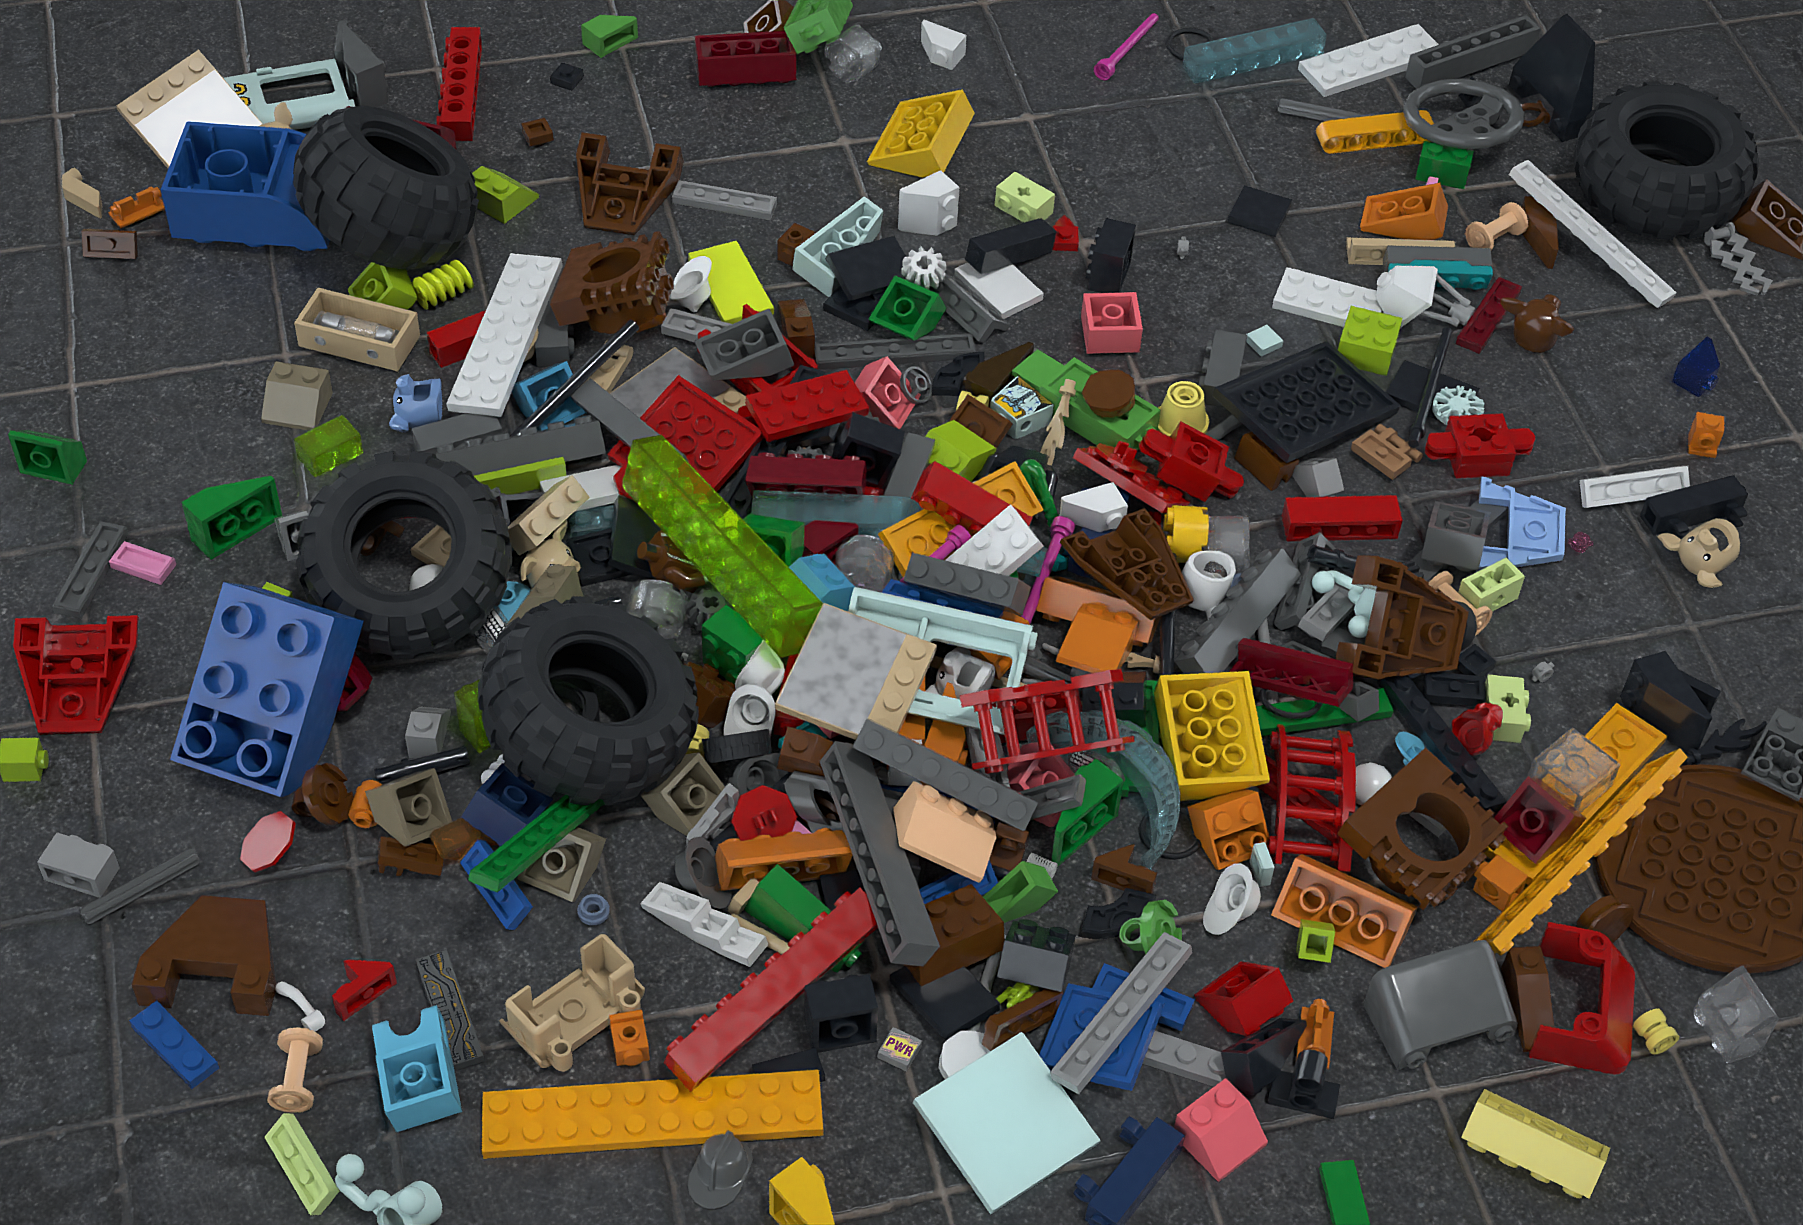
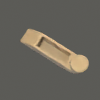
M71 168L62 175V189L65 199L101 219L102 200L100 192L83 183L81 173L76 168Z

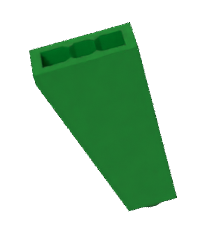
M778 864L757 884L744 908L748 914L788 941L801 931L804 934L808 933L813 928L811 923L822 912L825 911L827 914L832 912ZM862 943L831 970L838 973L844 965L851 968L862 955L858 950Z

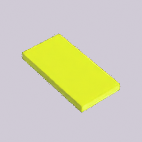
M737 241L688 253L689 261L699 256H706L712 262L708 275L711 294L708 298L722 322L734 324L741 321L743 305L748 304L758 312L770 309L772 315L774 314V307Z

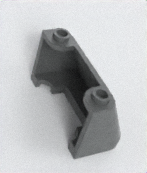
M1486 940L1474 941L1392 965L1378 971L1371 979L1363 1004L1397 1070L1406 1067L1417 1068L1423 1065L1432 1047L1485 1032L1490 1040L1506 1041L1515 1034L1518 1026L1495 954Z

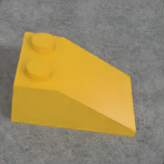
M801 1157L769 1180V1213L779 1225H835L824 1183L825 1178L820 1169L814 1164L810 1166Z

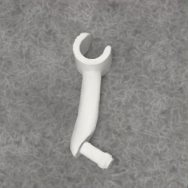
M286 982L276 984V992L294 1000L307 1015L301 1020L304 1028L316 1032L324 1026V1016L319 1010H314L297 988Z

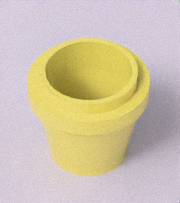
M1188 381L1172 384L1168 388L1162 405L1159 407L1161 411L1157 431L1170 437L1181 421L1205 434L1208 431L1209 418L1205 412L1203 390L1197 384Z

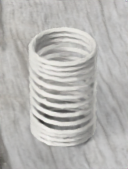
M1031 853L1027 859L1029 863L1045 867L1050 878H1053L1058 865L1056 862L1041 858V856Z

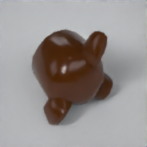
M1547 294L1543 299H1533L1527 303L1509 297L1502 298L1501 300L1502 307L1515 315L1514 340L1526 350L1539 353L1549 351L1556 344L1559 336L1563 337L1574 331L1571 324L1561 319L1558 312L1561 301L1554 295Z

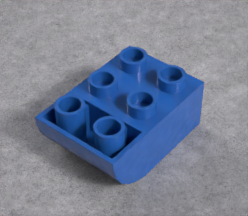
M186 121L161 187V195L171 237L193 239L198 243L223 241L244 243L251 247L278 245L296 247L303 251H311L317 248L327 249L330 240L310 222L295 195L296 189L293 184L294 160L296 152L306 134L287 128Z
M223 582L170 760L279 797H284L294 792L301 786L306 771L317 764L327 743L364 621L256 586Z

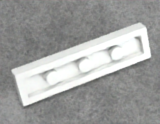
M1688 466L1580 480L1582 507L1584 508L1646 500L1647 497L1690 486Z

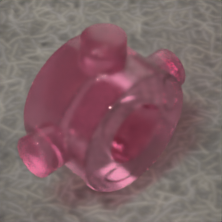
M1578 532L1574 535L1573 539H1568V544H1571L1573 550L1583 553L1588 549V546H1593V541H1590V537L1587 534Z

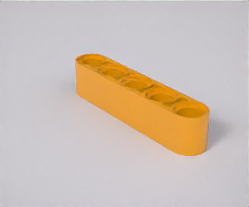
M1419 110L1420 116L1430 125H1433L1434 122L1429 112ZM1403 112L1328 120L1322 122L1316 128L1319 142L1323 150L1329 154L1422 144L1424 141L1430 142L1420 137L1408 127Z

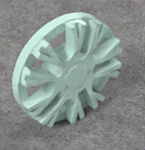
M1457 386L1456 389L1445 387L1441 389L1440 393L1436 394L1432 410L1437 419L1447 425L1449 416L1472 415L1470 413L1476 415L1483 414L1484 402L1483 399H1479L1475 395V391L1472 392V389L1466 391L1463 386L1461 388Z

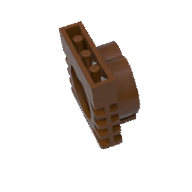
M654 232L651 241H648L646 235L643 234L639 235L637 242L632 241L631 238H625L622 243H617L616 241L609 242V245L604 248L601 242L571 249L550 302L559 326L588 321L593 331L614 334L630 319L640 326L657 315H663L667 304L670 302L674 281L665 269V260L670 252L667 239L662 237L661 232Z
M1426 747L1344 822L1338 832V835L1363 859L1366 860L1369 857L1372 870L1383 884L1396 893L1417 899L1421 903L1419 907L1423 911L1429 905L1436 908L1442 901L1446 902L1458 890L1457 887L1462 882L1466 883L1487 858V855L1484 853L1489 848L1495 851L1506 840L1507 837L1503 833L1509 827L1505 822L1499 824L1492 817L1494 812L1491 809L1485 811L1478 804L1480 800L1476 796L1471 798L1464 792L1466 787L1462 783L1456 785L1450 779L1453 772ZM1415 812L1433 818L1452 835L1457 844L1459 855L1446 861H1433L1416 855L1401 840L1396 827L1397 817Z

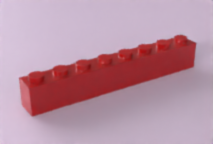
M858 888L852 895L848 891L845 892L834 903L836 908L830 914L824 911L817 916L811 923L813 928L808 933L804 934L801 931L788 942L787 945L790 948L782 955L779 952L773 954L764 963L766 967L764 971L758 976L755 972L751 973L740 984L742 990L735 996H732L731 993L727 994L717 1003L715 1007L718 1010L713 1015L708 1017L704 1014L691 1026L693 1030L691 1034L685 1039L680 1035L666 1048L669 1053L665 1058L664 1064L690 1092L805 993V985H810L821 979L878 929L867 894L861 888Z

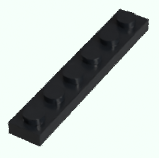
M1409 676L1382 678L1379 687L1384 688L1389 700L1428 750L1453 772L1450 777L1456 785L1462 783L1466 787L1464 792L1471 798L1476 796L1480 800L1478 804L1485 811L1489 809L1493 812L1500 811L1507 803V800Z

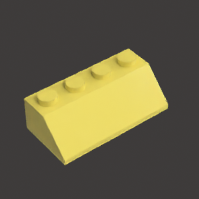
M1484 1089L1461 1137L1468 1141L1467 1145L1472 1149L1482 1153H1486V1150L1499 1155L1498 1159L1502 1163L1513 1168H1517L1520 1165L1530 1170V1175L1535 1179L1545 1183H1549L1551 1180L1562 1185V1190L1565 1193L1576 1198H1582V1196L1590 1198L1610 1151L1609 1147Z

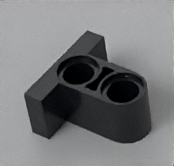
M1310 1049L1301 1051L1298 1054L1293 1073L1280 1070L1275 1080L1272 1081L1268 1104L1334 1119L1340 1084L1325 1081L1328 1064L1326 1055Z

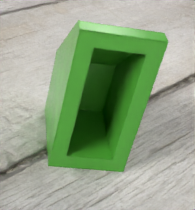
M599 15L581 25L583 45L600 58L638 38L637 18L634 16Z
M1021 861L987 892L983 898L1005 923L1038 911L1058 890L1045 867Z

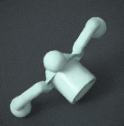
M1338 571L1317 572L1312 578V586L1317 592H1330L1334 587V583L1349 589L1348 597L1355 604L1354 610L1356 614L1349 621V632L1357 638L1366 637L1376 591L1351 584L1353 578Z
M347 1154L338 1160L336 1165L337 1175L335 1177L337 1188L360 1209L373 1211L377 1216L378 1225H431L440 1218L442 1213L441 1199L430 1184L423 1181H415L392 1196L384 1190H375L368 1197L353 1183L364 1172L362 1159L357 1155Z

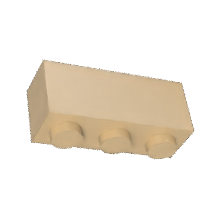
M573 475L554 484L508 526L511 546L518 555L537 547L590 498Z

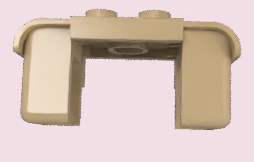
M605 934L598 935L580 948L582 971L578 968L534 1000H532L531 987L527 985L509 997L505 1002L508 1021L505 1022L504 1019H500L499 1022L541 1068H547L552 1065L558 1071L569 1070L573 1065L572 1051L609 1026V1015L641 1010L640 1000L644 995L645 988L635 978L634 964Z

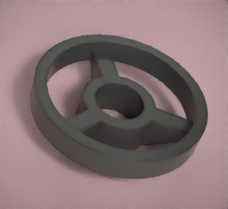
M916 366L909 367L902 372L900 386L904 396L914 404H922L928 401L932 395V383L927 373ZM907 373H909L911 377V394L909 393L906 386ZM927 389L923 400L914 398L918 393Z

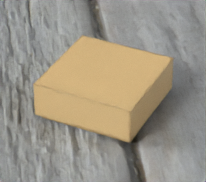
M751 878L732 898L728 906V912L731 915L733 913L739 915L744 910L759 883L755 878Z

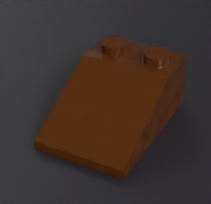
M1766 179L1752 189L1747 203L1738 211L1732 223L1737 232L1748 238L1749 241L1803 260V210Z

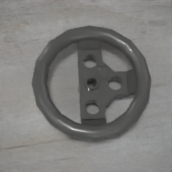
M1464 78L1442 79L1421 85L1407 96L1402 109L1408 127L1420 137L1441 146L1459 149L1489 148L1506 143L1521 131L1525 120V113L1519 100L1505 89L1487 82ZM1443 94H1468L1483 97L1480 103L1433 125L1424 120L1418 111L1420 104L1427 99ZM1505 109L1509 115L1508 123L1500 129L1492 128L1490 125L1497 121L1501 112Z

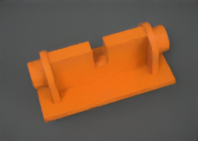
M151 186L136 193V201L129 196L120 201L113 202V206L109 207L110 212L108 214L120 228H123L165 210L163 201L159 198L162 196L159 188Z
M1315 999L1309 1008H1301L1300 1019L1306 1020L1307 1027L1298 1040L1297 1057L1303 1050L1319 1051L1328 1058L1327 1069L1329 1070L1334 1012L1329 1011V1006L1325 1000Z

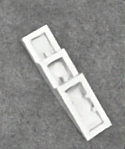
M659 882L641 902L643 909L695 942L748 967H751L768 946L766 936L740 927L736 917L712 909L708 899Z

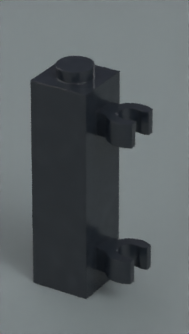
M1731 475L1647 497L1640 517L1653 536L1668 532L1682 539L1684 537L1682 533L1688 532V527L1724 517L1737 528L1743 526L1740 518L1747 516V511L1743 506L1748 493L1737 478Z

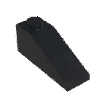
M1279 1018L1221 1051L1226 1079L1245 1095L1261 1092L1262 1087L1271 1083L1277 1077L1306 1029V1020Z

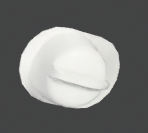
M706 256L696 257L679 270L674 280V289L670 295L671 300H677L681 306L689 308L692 312L698 311L702 303L711 294L708 275L712 266L710 258Z
M772 633L762 640V643L756 649L747 665L739 673L735 682V689L746 684H757L765 688L772 695L779 688L785 674L784 664L780 659L784 649V638L780 633Z
M757 684L740 686L732 694L724 724V736L769 729L771 736L776 714L772 695L765 688Z
M1241 863L1232 864L1222 872L1217 881L1215 890L1203 915L1204 927L1206 931L1213 935H1221L1229 931L1237 922L1249 917L1258 908L1261 898L1258 883L1252 879V873L1245 865Z

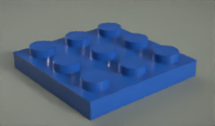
M1068 983L1039 1054L1050 1071L1114 993ZM1153 1001L1090 1082L1130 1091L1133 1090L1162 1013L1160 1002Z

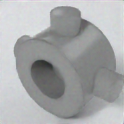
M1182 236L1181 240L1177 242V255L1181 259L1188 255L1189 240H1186L1185 236Z
M1546 662L1539 663L1532 671L1534 675L1532 680L1534 682L1537 680L1540 682L1548 680L1554 673L1552 669L1554 664L1552 662L1548 664Z

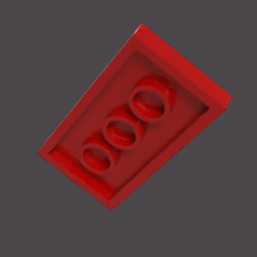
M847 370L746 395L745 399L746 406L767 442L848 421L853 412L867 416L870 409Z
M1096 447L1077 448L1073 459L1109 481L1114 482L1117 486L1161 513H1167V508H1171L1172 505L1188 506L1190 503L1182 498L1183 493L1170 486L1166 488L1161 485V480L1150 473H1145L1143 476L1128 472L1106 461L1094 451Z

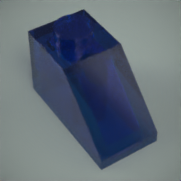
M1707 336L1678 363L1672 379L1673 383L1697 397H1700L1707 390L1711 391L1719 380V377L1716 375L1720 363L1711 338Z

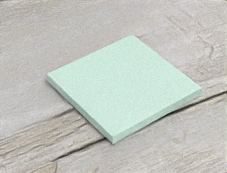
M1023 1032L916 1097L913 1101L915 1107L990 1214L996 1212L1074 1161L1101 1141L1062 1086L1052 1080L1049 1068Z

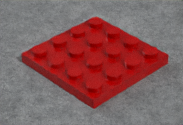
M680 375L672 381L640 417L642 421L681 451L688 459V462L671 476L674 487L665 496V498L681 509L704 507L749 456L755 445L764 438L757 426ZM620 440L607 454L609 460L621 467L625 463L644 461Z

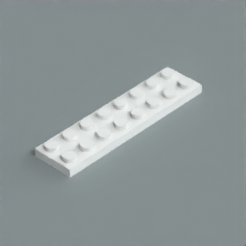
M510 253L446 403L448 411L502 416L563 267L561 258Z

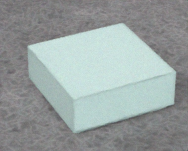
M1268 325L1246 334V342L1261 357L1281 348L1283 345V340Z
M1265 842L1256 843L1252 849L1250 865L1260 887L1268 886L1271 884L1274 865Z

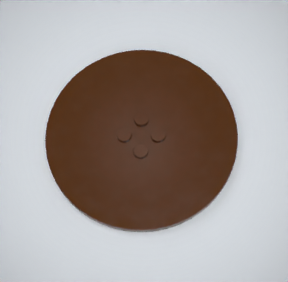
M1703 764L1680 766L1682 771L1672 780H1666L1662 784L1664 790L1655 798L1647 799L1644 803L1646 806L1645 810L1635 818H1629L1625 822L1628 827L1618 836L1611 837L1607 841L1609 847L1595 857L1598 877L1605 895H1613L1617 899L1621 898L1624 904H1631L1634 909V916L1629 927L1662 952L1698 967L1728 973H1762L1779 970L1803 961V798H1800L1798 802L1742 775L1741 769Z

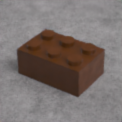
M972 884L928 902L924 905L940 947L924 966L906 965V967L922 987L957 969L967 967L1003 951L1005 941L1004 921Z

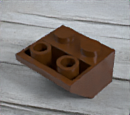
M688 662L684 665L692 668L696 681L698 700L695 706H698L699 709L698 724L714 728L726 719L730 699L737 689H735V684L732 682L724 681L718 676L719 671L711 665L704 664L702 666Z

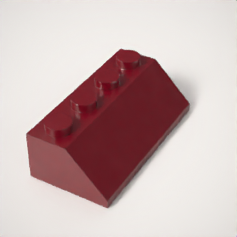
M785 31L694 36L699 86L714 87L722 84L736 86L741 83L763 84L775 81L786 83L796 80V52Z
M762 452L758 456L750 457L746 484L751 496L865 501L867 468L865 461L860 460L856 456H845L843 460L832 459L828 455L804 458L801 454H787L786 457H775L773 453Z

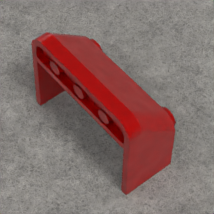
M1548 922L1539 943L1543 956L1600 967L1598 1014L1592 1012L1579 1014L1574 1020L1572 1031L1540 1025L1530 1048L1529 1058L1614 1075L1623 1073L1631 1060L1635 989L1634 968L1603 933Z

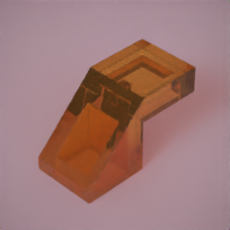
M463 818L432 831L429 835L441 859L462 860L477 840L487 841L490 845H498L496 841L482 831L473 828Z

